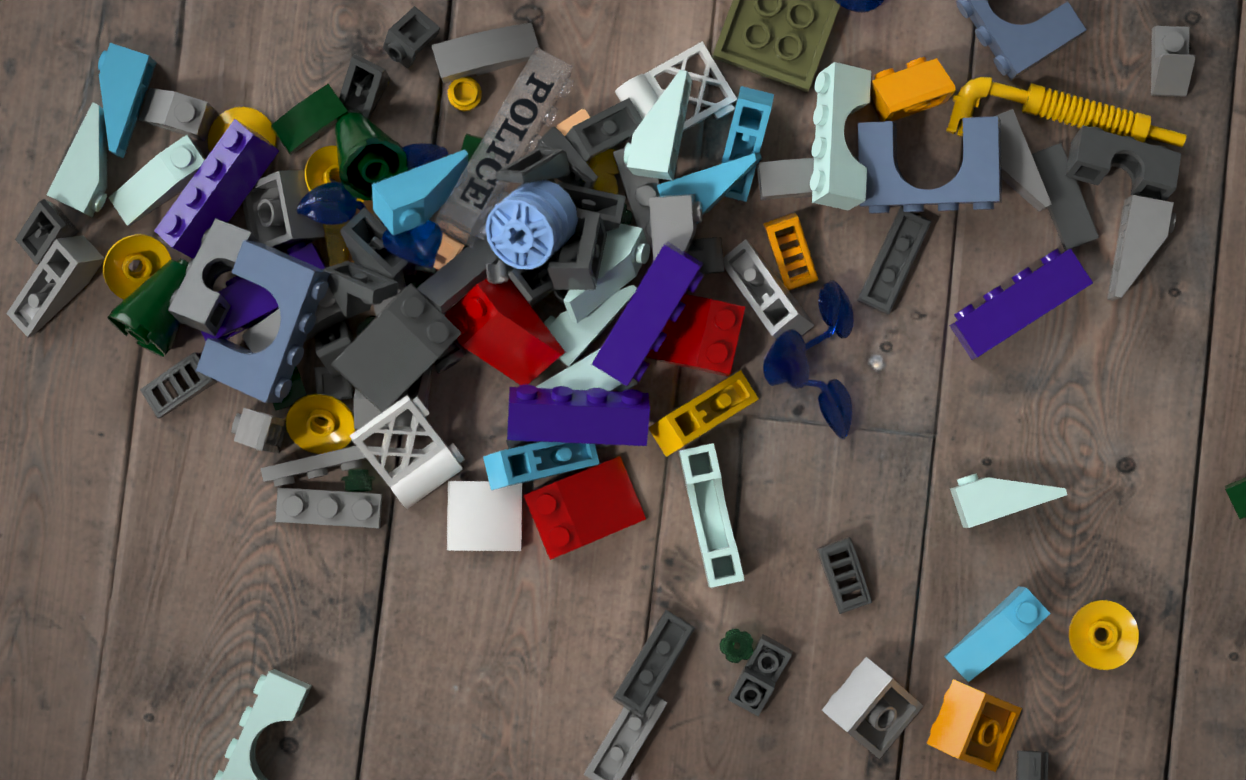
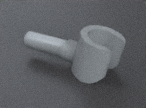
M499 260L497 264H486L488 282L495 284L506 282L508 280V273L515 269V267L507 265L502 260Z

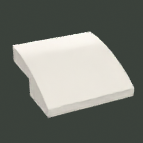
M448 481L447 550L521 551L522 483L491 490L489 481Z

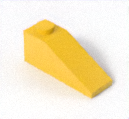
M740 370L669 413L648 429L667 457L759 400V398Z

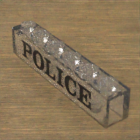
M538 47L535 48L438 214L436 229L472 248L478 238L483 241L487 237L485 227L489 213L499 202L510 195L506 190L511 182L497 180L495 173L537 148L538 142L542 138L539 132L543 125L549 127L558 112V108L555 107L560 97L566 99L574 84V80L570 79L572 65Z

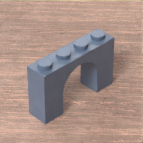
M987 0L956 1L961 14L966 19L970 17L976 26L975 34L984 47L989 46L995 55L993 60L1002 75L1007 74L1010 80L1015 79L1073 42L1086 31V28L1068 1L1039 20L1024 25L1011 24L999 18L992 11Z
M998 116L963 118V161L961 168L949 183L929 190L912 186L902 176L897 160V124L895 122L858 123L859 163L867 168L866 201L861 203L860 206L869 207V213H890L889 207L903 206V212H924V205H938V211H958L959 204H973V210L994 209V203H1002L1001 119Z
M243 240L232 273L264 287L274 296L281 316L278 334L266 349L258 353L226 339L207 338L196 371L265 403H281L290 392L292 386L290 379L295 366L300 363L303 357V344L307 334L315 325V312L319 301L327 293V280L330 273L261 242Z

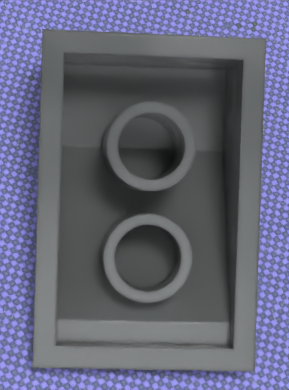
M409 284L392 299L331 365L382 413L440 357L461 332L412 284Z

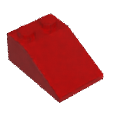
M509 277L506 282L496 284L489 283L486 278L476 284L444 315L461 332L456 339L462 347L519 385H529L566 353Z
M684 295L681 302L686 304L682 313L676 322L669 319L662 330L668 334L657 352L651 349L646 358L728 377L733 365L745 307L714 299Z
M620 456L523 495L550 560L646 520Z

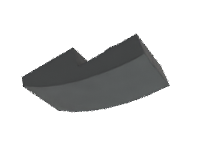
M762 634L734 685L728 700L759 716L772 694L778 678L791 658L793 650Z

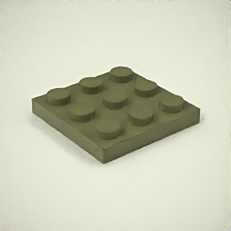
M733 0L712 58L808 92L842 0Z

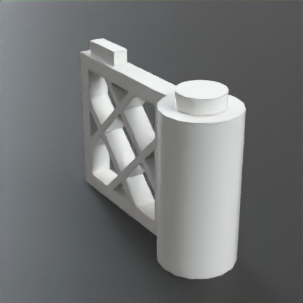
M703 42L698 43L647 73L628 80L615 90L621 102L630 98L643 120L665 91V89H661L655 77L664 72L677 75L680 70H685L687 59L699 53L706 67L703 76L688 72L692 80L702 83L698 99L689 96L688 103L695 104L696 107L693 117L685 121L683 131L714 115L716 120L734 111L735 108L732 104L737 101L735 94ZM682 63L680 69L673 68L676 65ZM709 71L713 78L708 77ZM706 84L719 87L725 99L718 103L702 100ZM700 106L707 108L699 113Z
M408 395L350 435L355 445L389 485L406 509L463 470L460 463L465 460L456 445L452 443L447 446L425 417L430 412L418 396L411 400ZM409 409L413 414L410 427L394 426L396 417ZM373 433H384L381 447L367 446L363 440ZM392 434L408 435L405 448L389 447ZM415 435L430 436L433 440L432 443L423 449H412ZM403 456L401 465L388 473L384 468L386 457Z

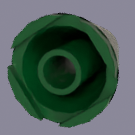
M352 112L343 115L337 121L335 136L339 175L344 188L353 197L362 200H372V184L408 171L407 156L404 149L365 116Z
M181 258L178 262L169 260L111 311L108 316L111 324L125 336L130 334L137 339L136 343L146 350L161 357L166 356L181 325L168 311L170 300L174 291L180 288L186 276V268L189 262Z

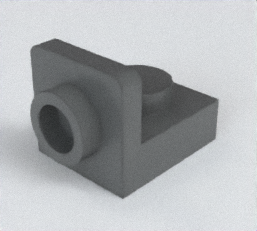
M414 6L388 30L383 49L387 51L391 59L409 68L413 65L416 55L438 35L440 27Z

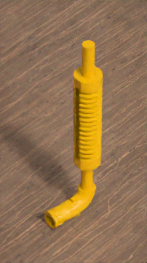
M978 77L969 80L961 87L958 95L953 97L952 101L955 103L948 127L946 128L948 133L954 134V132H957L958 136H963V118H972L974 107L978 108L980 99L987 97L989 94L1023 104V113L1034 116L1039 114V117L1043 118L1045 116L1048 120L1052 117V121L1058 119L1059 123L1064 121V124L1068 125L1070 123L1073 127L1077 124V128H1081L1083 125L1099 127L1105 132L1119 136H1130L1140 142H1145L1146 138L1181 148L1186 141V134L1150 125L1151 116L1139 112L1134 114V111L1130 110L1128 112L1127 109L1121 111L1120 107L1115 109V106L1111 105L1109 107L1106 103L1102 105V102L1096 104L1095 100L1090 102L1088 98L1084 100L1083 97H1079L1077 99L1076 95L1071 97V94L1067 93L1065 95L1062 91L1058 93V90L1052 92L1051 88L1046 90L1044 86L1033 83L1030 84L1026 91L993 82L991 77Z

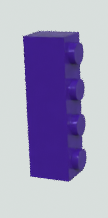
M234 119L154 231L173 249L194 259L202 245V237L205 231L211 228L215 218L226 223L229 222L279 150L262 135Z
M667 241L656 256L591 365L625 386H628L632 379L639 382L650 365L644 361L651 349L657 352L668 335L662 330L669 319L676 322L685 308L686 304L681 302V299L687 290L694 293L704 277V274L699 272L703 263Z
M301 242L286 251L288 255L320 269L327 268L317 247L312 243L306 245L305 242ZM240 276L229 279L225 282L227 287L218 291V293L226 299L231 307L216 336L201 331L206 341L207 338L227 340L258 324L279 309L276 299L264 287Z
M1058 248L1040 259L1043 263V266L1032 272L1030 267H1027L1012 277L1015 283L1012 286L1003 290L999 285L983 296L986 301L984 304L976 309L970 304L954 314L957 321L949 326L971 360L978 358L1093 284L1071 248L1063 253Z
M527 384L509 387L507 440L647 446L650 416L649 394L635 389L615 392L606 391L602 388L572 390L566 386H557L553 389L537 388Z

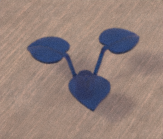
M418 143L402 147L407 156L408 171L449 156L445 147L435 144ZM330 182L308 192L299 202L297 214H303L318 223L337 225L353 218L356 214V209L361 211L365 205L361 201H356L357 198L353 197L344 188L342 182ZM428 220L423 225L394 236L387 228L383 233L382 241L384 247L392 254L414 264L432 269L442 243V230L438 224Z
M830 280V282L822 286L818 298L820 314L824 322L829 326L827 331L807 343L804 342L798 331L794 329L784 331L774 341L763 360V372L766 381L771 386L788 383L796 389L803 388L804 386L820 388L822 392L818 396L821 413L835 434L841 440H844L848 435L852 420L850 395L846 387L837 379L830 380L828 384L824 381L809 380L808 358L805 356L806 350L833 336L835 332L843 339L850 335L853 328L854 316L850 300L842 287L834 280Z

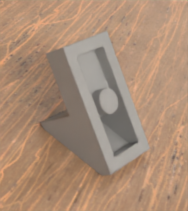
M1155 26L1152 28L1151 96L1185 97L1187 96L1195 63V55H1189V27Z

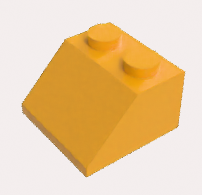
M921 57L906 64L907 69L894 72V69L890 68L874 75L875 80L871 81L870 95L880 122L896 121L945 104L956 91V88L937 58L927 61L926 57Z
M953 679L950 688L945 693L943 705L936 721L931 727L930 736L926 744L957 759L996 772L1022 708Z

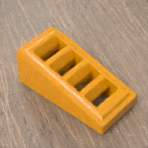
M791 213L763 223L779 273L786 288L792 290L818 281L819 279L798 215ZM793 227V232L776 237V231ZM794 240L798 241L799 245L780 251L779 245ZM802 253L803 258L787 264L784 263L783 259ZM804 266L807 267V272L789 278V271Z

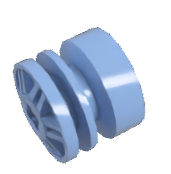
M548 180L523 183L509 196L499 202L489 213L485 227L488 243L493 252L504 263L517 269L536 268L543 265L575 233L578 222L576 206L570 195L558 184Z

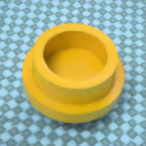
M471 77L454 80L448 88V99L457 110L470 111L476 108L481 101V87Z

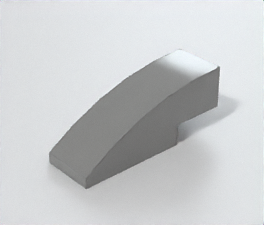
M532 23L492 29L431 45L443 84L473 74L477 76L542 56Z
M814 158L759 162L757 173L761 201L789 197L794 199L812 197L813 190L810 188V179L814 171Z

